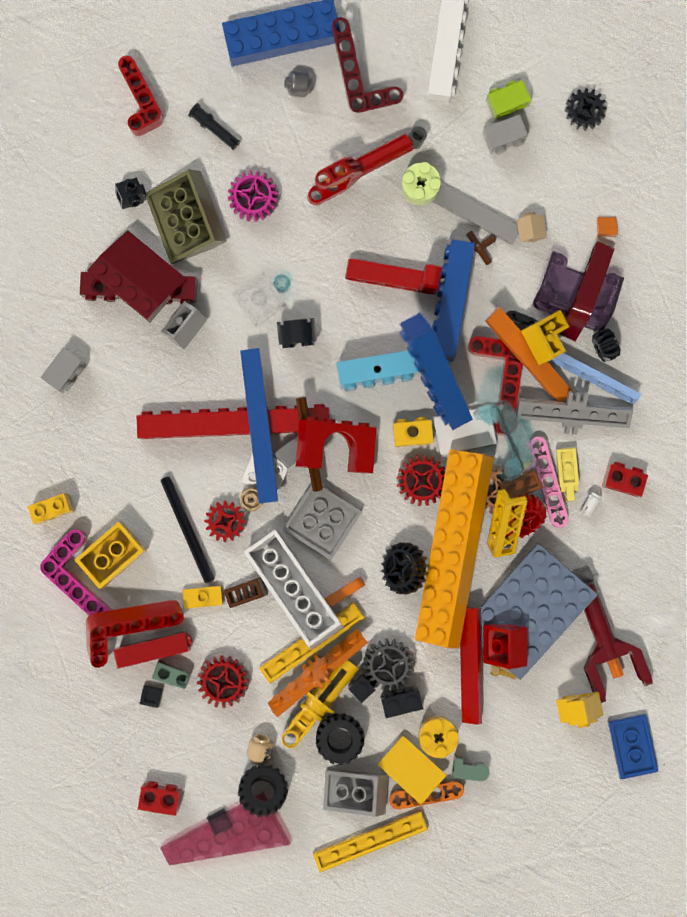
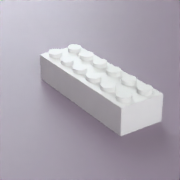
M276 530L244 551V554L310 649L313 650L344 627Z

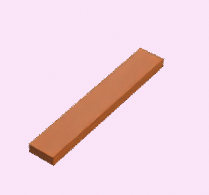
M500 307L496 308L485 322L553 400L563 402L567 398L568 391L573 390L548 362L538 365L520 329Z

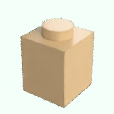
M535 212L525 213L524 217L517 219L520 242H536L547 238L544 215H536Z

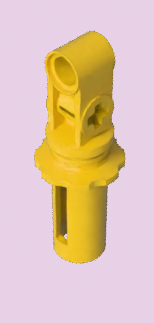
M347 660L331 673L330 681L334 679L341 668L346 671L323 701L318 698L329 685L325 681L323 682L325 686L323 689L318 686L311 690L312 692L309 691L306 694L307 699L299 705L302 709L295 715L290 725L282 734V743L285 747H296L314 726L316 720L321 722L322 716L326 712L334 713L330 708L332 703L359 670L354 664ZM289 733L296 736V740L292 744L285 741V736Z

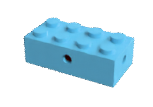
M407 350L337 362L340 388L345 389V392L356 390L357 386L371 388L375 387L376 383L381 382L383 385H389L399 379L402 382L412 381L417 375V370L413 364L415 360Z

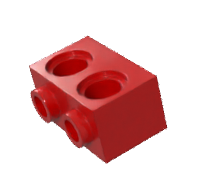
M614 462V464L607 465L602 487L635 497H642L648 474H644L643 469L632 467L631 470L625 468V464ZM614 471L620 474V480L617 482L612 478ZM633 476L639 480V484L636 487L632 486L630 482Z
M155 781L143 783L137 810L172 816L177 815L182 789H178V786L173 784L160 786ZM146 792H153L155 799H147ZM172 795L175 800L174 803L166 802L165 796Z

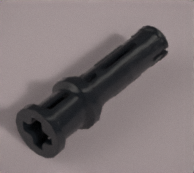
M199 103L192 107L188 117H193L200 123V127L209 129L233 151L237 148L236 145L239 146L241 141L216 122L213 114H208L201 108Z

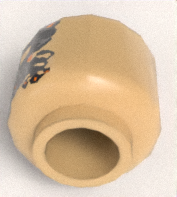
M257 734L249 740L247 757L252 760L253 764L260 765L270 761L274 748L270 737Z

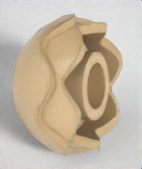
M249 487L240 494V504L247 511H256L263 505V503L259 504L257 489L254 487Z

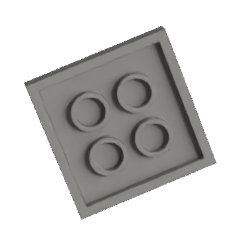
M310 485L283 530L332 560L362 511L324 487L322 491L313 492L312 485Z

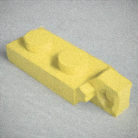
M576 448L556 449L560 491L565 492L566 502L575 501L574 491H578L579 486Z

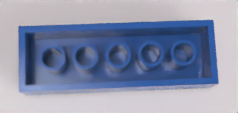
M321 0L222 22L231 66L335 44L331 30L332 22L337 19L334 0ZM337 21L335 28L338 32H341L339 22Z
M454 239L445 248L443 259L447 260V262L443 264L441 278L444 280L440 282L437 297L441 298L440 301H437L434 311L437 320H434L432 328L437 335L447 361L453 362L456 358L475 243Z
M420 312L399 323L402 329L399 333L403 341L408 345L406 348L410 356L415 360L413 364L418 373L420 372V379L425 388L427 387L428 389L427 395L431 402H434L433 408L436 414L440 416L444 425L448 424L454 430L473 420L432 326Z

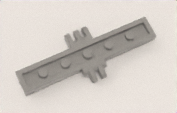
M568 391L566 402L519 398L516 418L561 422L562 427H565V434H569L572 427V434L577 435L578 428H582L583 424L630 428L633 409L630 407L587 404L588 393L584 392L582 399H580L581 393L576 392L574 399H572L573 391Z

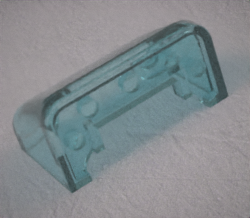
M503 399L483 405L473 411L476 421L483 420L489 426L495 423L499 424L513 458L505 461L504 471L500 474L503 483L516 479L535 469L537 464L535 455L511 402Z

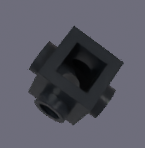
M137 177L115 183V195L122 210L129 207H137L144 203L146 191L144 185L139 183Z

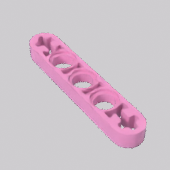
M535 437L529 441V451L534 468L543 486L541 492L549 520L554 527H564L568 522V515L545 439ZM535 440L538 443L542 442L543 446L540 447L541 453L545 451L546 455L535 457V454H539L538 449L533 448ZM544 458L548 461L546 469L538 467L539 459ZM545 477L553 479L552 487L547 488L544 486L543 480ZM551 495H556L559 499L556 506H551L548 502ZM561 507L562 510H559L558 513L559 516L564 517V520H561L560 525L554 521L557 515L556 512L551 513V509Z

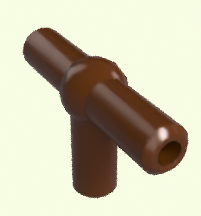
M473 231L466 233L470 242L475 243L474 251L479 254L485 265L492 263L485 248L496 242L495 236L491 235L482 242H479Z

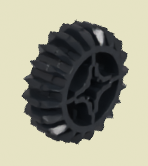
M405 542L394 544L391 546V549L386 550L387 555L382 556L385 561L380 563L383 566L380 572L384 573L382 579L387 580L385 586L390 587V591L404 595L415 593L418 589L422 588V583L427 581L425 575L429 574L426 568L430 566L425 564L427 557L423 556L424 551L419 550L417 545Z

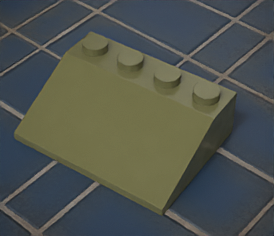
M188 169L146 193V199L171 264L206 252L227 242L201 171Z

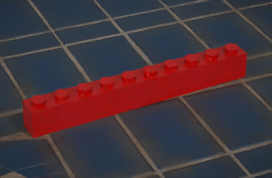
M314 404V408H308L309 416L318 417V421H324V418L329 419V407H325V404ZM294 405V409H287V406H275V409L268 410L267 407L270 434L298 433L299 414L297 405ZM239 407L237 411H229V408H218V412H210V409H199V413H191V410H180V413L172 414L171 410L161 411V414H153V411H143L141 415H136L137 438L140 440L250 435L247 407Z

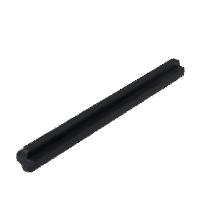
M169 476L164 477L160 482L204 583H209L214 580V576Z

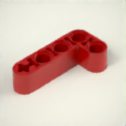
M122 56L118 61V67L141 109L128 118L127 124L135 136H142L161 126L164 118L134 59L130 56ZM129 65L133 73L129 74L125 66ZM134 81H141L139 86H132ZM144 97L150 98L147 103L141 102ZM153 113L159 114L158 118L154 120L150 119V116ZM136 122L142 123L141 127L137 129L133 128V125Z

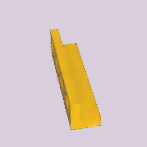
M499 490L497 492L487 540V546L493 558L515 554L527 504L526 497L510 499L506 490ZM520 505L515 510H511L512 506ZM514 517L517 518V519H516L514 522H512L511 524L508 523V522L511 521ZM513 531L510 536L506 537L509 532ZM510 544V548L503 549L505 546Z

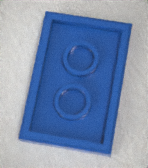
M641 714L607 721L619 779L622 780L658 772L647 715Z

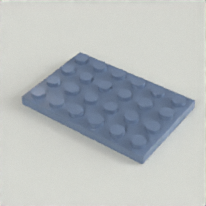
M537 543L480 607L481 647L483 648L484 624H512L527 627V666L512 670L508 669L521 680L598 594L542 545Z

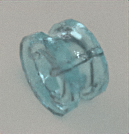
M278 275L273 280V286L277 292L284 293L290 288V280L285 275ZM286 280V287L284 288L281 286L280 288H278L277 285L279 284L277 281Z

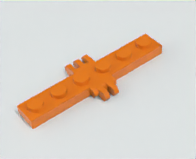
M356 629L338 645L334 646L325 656L320 658L316 654L313 656L316 661L313 662L310 659L307 661L309 666L302 665L304 672L268 702L275 716L278 718L314 687L317 688L319 686L323 689L325 687L323 685L324 681L329 684L331 682L329 679L331 673L368 643L362 633Z

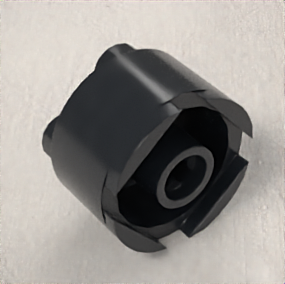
M310 318V322H307V319L283 321L284 325H281V322H276L279 345H282V349L295 347V343H301V346L314 345V341H317L315 318Z

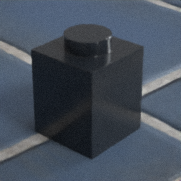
M363 674L348 686V690L361 704L376 690Z

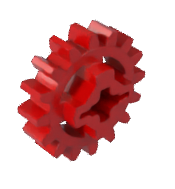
M224 501L223 505L216 502L217 507L210 506L212 512H206L209 519L204 520V522L209 523V526L205 529L212 531L209 535L210 537L216 535V541H219L221 537L223 542H227L228 537L231 541H234V535L240 537L239 530H245L241 526L242 523H246V520H242L245 513H239L241 507L234 508V502L230 506L227 501ZM224 508L231 509L235 514H227ZM217 512L218 518L215 522H213V517ZM223 516L225 518H233L228 522L227 527L226 525L219 524L223 521ZM238 520L237 528L233 531L232 526ZM215 529H224L226 534H221Z

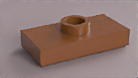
M536 470L499 485L501 490H506L510 499L517 498L519 495L524 496L543 488Z

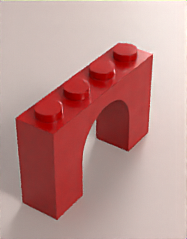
M307 416L306 420H299L296 467L322 469L324 443L332 433L336 432L342 435L348 444L347 472L373 474L376 427H370V423L359 422L358 425H353V421L342 420L341 423H335L336 419L324 418V421H318V417Z

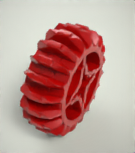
M416 455V462L410 457L408 459L410 465L404 462L402 465L406 469L398 470L403 476L396 477V479L402 480V483H398L397 487L403 486L404 489L399 493L403 494L406 492L407 495L404 499L407 500L411 497L410 504H414L415 500H418V506L422 505V501H425V505L429 506V499H431L432 503H436L434 496H437L439 499L441 498V494L438 492H442L444 482L442 478L445 477V474L442 475L441 471H444L445 467L440 469L437 467L441 463L440 461L433 464L434 457L426 461L427 455H423V460H420L419 455ZM427 465L430 468L425 473H419L412 467ZM434 471L438 477L436 489L430 483V476ZM408 472L415 479V484L410 490L406 482ZM429 473L425 480L427 485L424 486L422 484V486L419 485L415 488L419 482L417 476L421 475L423 477V475L426 476ZM423 487L432 494L423 497L417 496L414 493Z
M528 494L524 496L519 495L517 497H526L527 499L519 535L521 539L526 535L529 536L532 532L535 533L537 528H541V524L545 523V518L547 517L545 505L534 494L530 496ZM520 505L512 506L511 510H515ZM514 517V518H513L511 521H509L508 523L511 524V523L514 522L517 518ZM513 531L509 532L506 537L510 536Z
M224 655L220 656V661L215 656L212 658L214 664L207 660L206 665L208 668L205 666L200 668L205 673H198L197 675L199 678H203V680L197 681V685H203V687L198 689V692L205 691L206 693L202 696V699L209 696L210 699L207 703L211 704L215 700V707H218L219 702H222V708L226 707V702L232 707L234 705L233 699L239 703L240 698L238 695L241 697L245 696V693L241 690H248L249 688L247 685H243V683L249 682V678H243V676L248 674V671L241 672L240 670L244 665L241 664L237 667L238 659L231 663V656H228L227 661H224ZM224 666L221 675H209L213 668ZM230 668L237 674L239 683L229 677ZM225 674V681L228 682V685L225 683L221 689V682L217 679L221 680ZM208 681L217 686L216 695L210 690ZM225 688H237L234 694L222 697Z

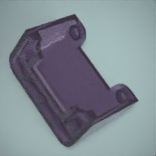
M552 251L534 297L533 306L550 315L561 310L565 317L573 304L584 273L566 267L568 259L561 253ZM614 273L606 274L594 310L585 328L593 331L605 329L614 314L624 277Z

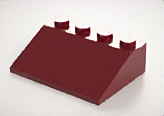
M128 230L107 248L87 270L149 323L152 322L187 280Z

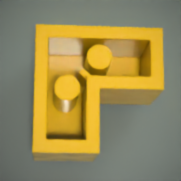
M561 310L521 331L538 365L566 352L557 335L569 328Z
M599 692L563 696L556 700L560 723H568L570 726L578 725V728H585L590 726V723L597 722V719L604 715Z

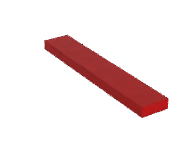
M467 607L460 641L462 723L480 725L482 724L480 608Z

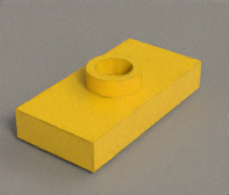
M221 586L182 590L184 609L223 605Z

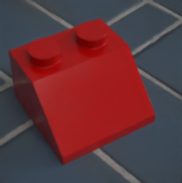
M484 624L483 663L510 670L526 667L528 628L512 624Z

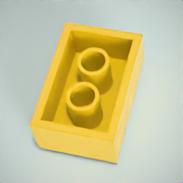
M119 521L80 554L75 561L99 589H103L147 550L126 525Z

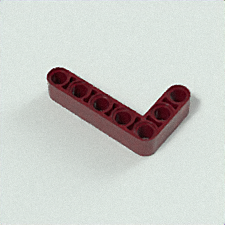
M339 17L335 19L331 24V30L349 109L353 112L361 113L400 103L403 99V91L396 86L364 93L350 24L346 18ZM337 21L345 23V30L343 32L336 30L335 25ZM346 40L350 45L349 50L346 52L340 49V42ZM346 60H351L354 64L351 71H346L344 68ZM351 79H355L358 82V87L355 90H350L348 87V82ZM395 89L398 91L399 96L397 100L392 101L389 93ZM374 94L380 96V102L377 105L371 103V96ZM356 98L362 101V106L359 109H354L352 106V102Z
M599 241L595 243L573 304L565 316L569 328L558 333V335L572 341H576L594 310L615 248Z

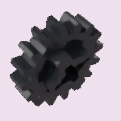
M585 88L583 93L580 89L577 90L576 95L572 93L570 96L571 100L568 99L566 102L568 107L565 108V112H569L566 119H572L570 125L576 123V129L583 126L584 131L587 130L588 126L592 130L595 128V124L599 126L602 122L601 119H604L606 116L603 112L607 110V107L602 106L606 100H600L602 94L600 93L596 96L595 90L593 89L590 93L588 88ZM577 101L578 107L574 109V103ZM598 109V114L594 118V112Z

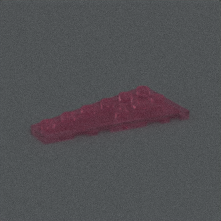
M264 791L254 796L260 801L268 800ZM239 804L226 811V813L166 843L160 849L167 863L175 865L290 845V841L276 814L273 815L272 813L269 817H265V815L257 817L256 814L252 816L248 810L245 811L242 804Z

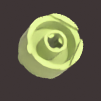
M427 162L411 165L405 171L402 179L404 198L409 203L419 206L432 203L436 199L441 185L438 171ZM418 182L424 183V187L422 185L417 186Z

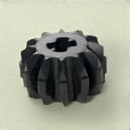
M607 328L592 335L594 349L603 362L614 360L620 356L621 348L613 331Z

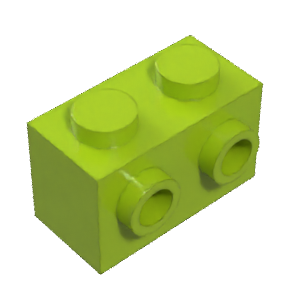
M517 80L511 81L502 89L499 87L489 91L486 98L494 120L529 107L532 101L523 80L518 82Z

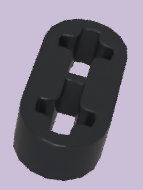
M511 310L506 313L508 317L511 315L515 316L514 319L520 323L514 322V324L521 331L527 328L522 323L528 324L532 322L534 324L537 322L536 319L517 311Z

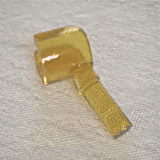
M498 667V674L490 672L493 676L502 675L515 680L517 678L514 674L502 670L501 667Z

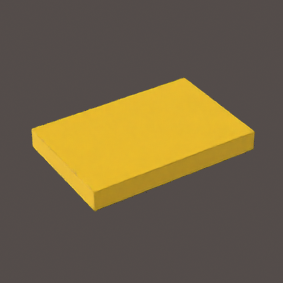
M404 736L398 740L377 764L420 805L446 777L442 770Z

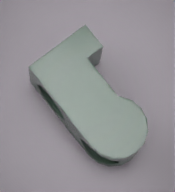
M158 660L152 679L186 689L191 673Z
M454 755L451 774L453 778L484 781L489 777V769L483 762L467 763L463 762L462 756Z

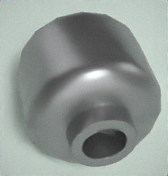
M292 71L289 77H285L284 88L288 90L290 96L306 97L308 93L312 92L313 79L310 78L307 72Z

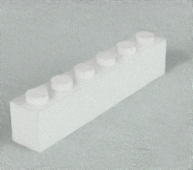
M441 0L427 99L449 102L450 97H454L456 85H452L453 78H457L458 67L455 66L456 60L460 59L461 48H458V42H462L464 30L460 28L461 23H465L466 11H463L464 5L468 4V0Z

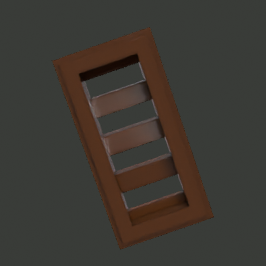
M261 577L223 590L229 608L268 595L265 583ZM247 586L250 587L251 593H252V595H253V596H251V597H250V594H249V592H248ZM239 589H242L245 599L242 598ZM232 591H235L236 597L238 599L237 602H235Z

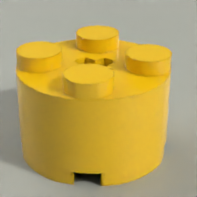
M433 716L425 719L420 725L418 739L422 749L429 756L445 758L456 749L458 732L453 723L446 717ZM441 733L442 739L435 740L434 734L439 735Z

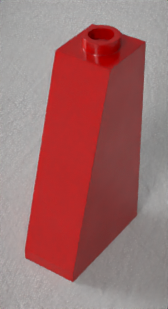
M187 631L119 646L113 649L117 669L189 652L191 650L190 647L193 646L191 635H188Z

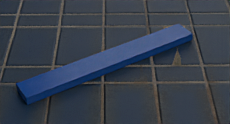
M260 349L240 350L259 504L278 502Z

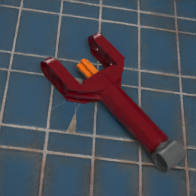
M588 565L572 571L597 593L594 583H591L594 579ZM597 595L584 609L596 644L583 668L592 693L599 692L601 703L606 702V692L595 664L600 665L607 662L613 679L620 678L624 673L618 657L629 653L637 677L642 681L643 685H651L653 681L641 649L614 637L599 595Z

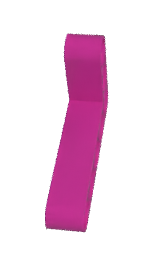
M71 530L41 562L40 570L87 615L110 611L112 609L65 567L87 541V535L84 531ZM75 533L81 536V541L78 544L73 541ZM62 547L68 550V555L65 558L60 555ZM50 561L55 565L53 572L47 570V564ZM64 574L69 577L67 585L61 582V577ZM78 587L83 590L81 598L75 595V590ZM92 600L98 605L95 611L89 608V603Z

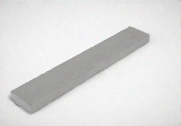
M418 182L417 186L422 185L424 187V183ZM443 184L440 185L439 193L433 203L513 245L519 234L517 224Z

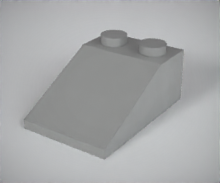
M326 770L323 810L374 817L385 815L388 775Z

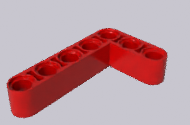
M348 259L345 279L435 295L439 289L442 267L425 265L424 270L421 271L358 259Z
M475 336L469 341L467 346L471 355L504 360L494 427L498 435L506 436L514 428L523 364L516 356L510 353V349L501 339ZM475 341L479 342L482 345L481 350H474L472 343ZM497 344L500 347V353H493L491 345ZM508 366H514L517 373L510 375L507 371ZM510 384L513 386V394L505 392V385ZM504 403H508L511 406L510 413H505L502 410ZM501 422L508 424L509 429L507 432L500 430L499 425Z
M168 600L89 615L86 618V643L91 665L95 668H100L108 662L109 637L176 626L182 623L184 615L179 602Z

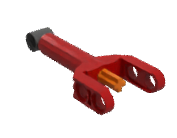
M416 126L412 128L408 136L402 134L355 159L353 157H345L319 170L315 176L316 185L307 194L309 203L316 206L345 192L362 176L411 152L413 149H419L426 140V130L421 126ZM413 135L418 136L420 140L414 139ZM340 166L339 171L336 173L335 168ZM320 175L327 176L325 181L320 183L318 177ZM337 186V191L331 192L328 190L329 187L331 189ZM314 191L319 192L321 199L314 200L311 197V193Z

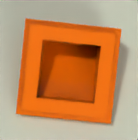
M597 217V236L616 237L618 235L617 219L615 217Z

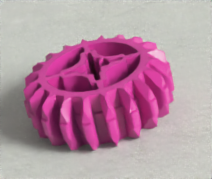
M249 170V176L242 172V179L236 176L235 180L237 183H230L234 189H228V193L231 196L227 198L228 201L232 202L229 206L230 208H235L233 211L235 215L240 213V219H243L246 215L247 222H250L251 217L254 218V222H257L258 216L265 220L264 214L266 213L268 216H271L269 209L275 211L276 207L273 204L279 202L277 198H274L279 196V192L274 191L277 185L272 184V178L267 179L266 173L260 177V171H256V174L253 175L252 170ZM252 183L249 189H242L240 191L243 186ZM259 184L268 190L269 196H265L264 193L258 191ZM254 191H255L256 196H258V197H254V199L252 200V203H251V198H250V196H252L253 193H254ZM238 196L248 201V209L240 205ZM266 202L263 207L254 210L258 203Z

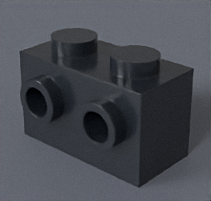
M414 686L403 688V691L398 693L389 691L384 693V696H381L385 718L423 710L419 689L414 688Z

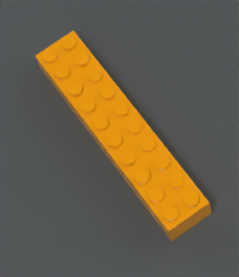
M449 449L428 564L430 566L427 569L429 574L426 575L427 581L424 585L415 634L416 641L445 648L459 649L494 457Z

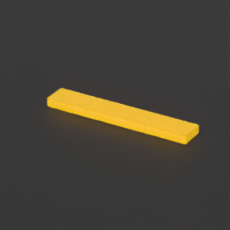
M353 602L335 614L344 627L313 650L301 638L259 667L269 684L363 620L365 617L356 604Z
M420 810L314 852L313 857L321 873L424 832L428 828Z

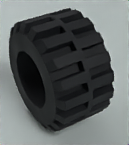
M335 713L333 716L329 715L320 723L316 733V747L319 754L323 756L324 760H329L331 764H349L352 760H356L364 747V733L358 720L345 713ZM343 728L350 732L352 740L347 748L335 749L330 745L328 738L330 732L334 729Z
M260 764L258 767L256 765L252 766V769H248L240 780L238 787L239 802L243 805V809L245 811L248 810L252 816L256 814L257 817L264 815L269 817L272 813L274 815L281 809L286 800L288 783L285 781L284 774H280L278 768H272L273 765L265 766V764ZM257 781L269 782L274 789L273 797L267 801L256 799L251 792L252 785Z

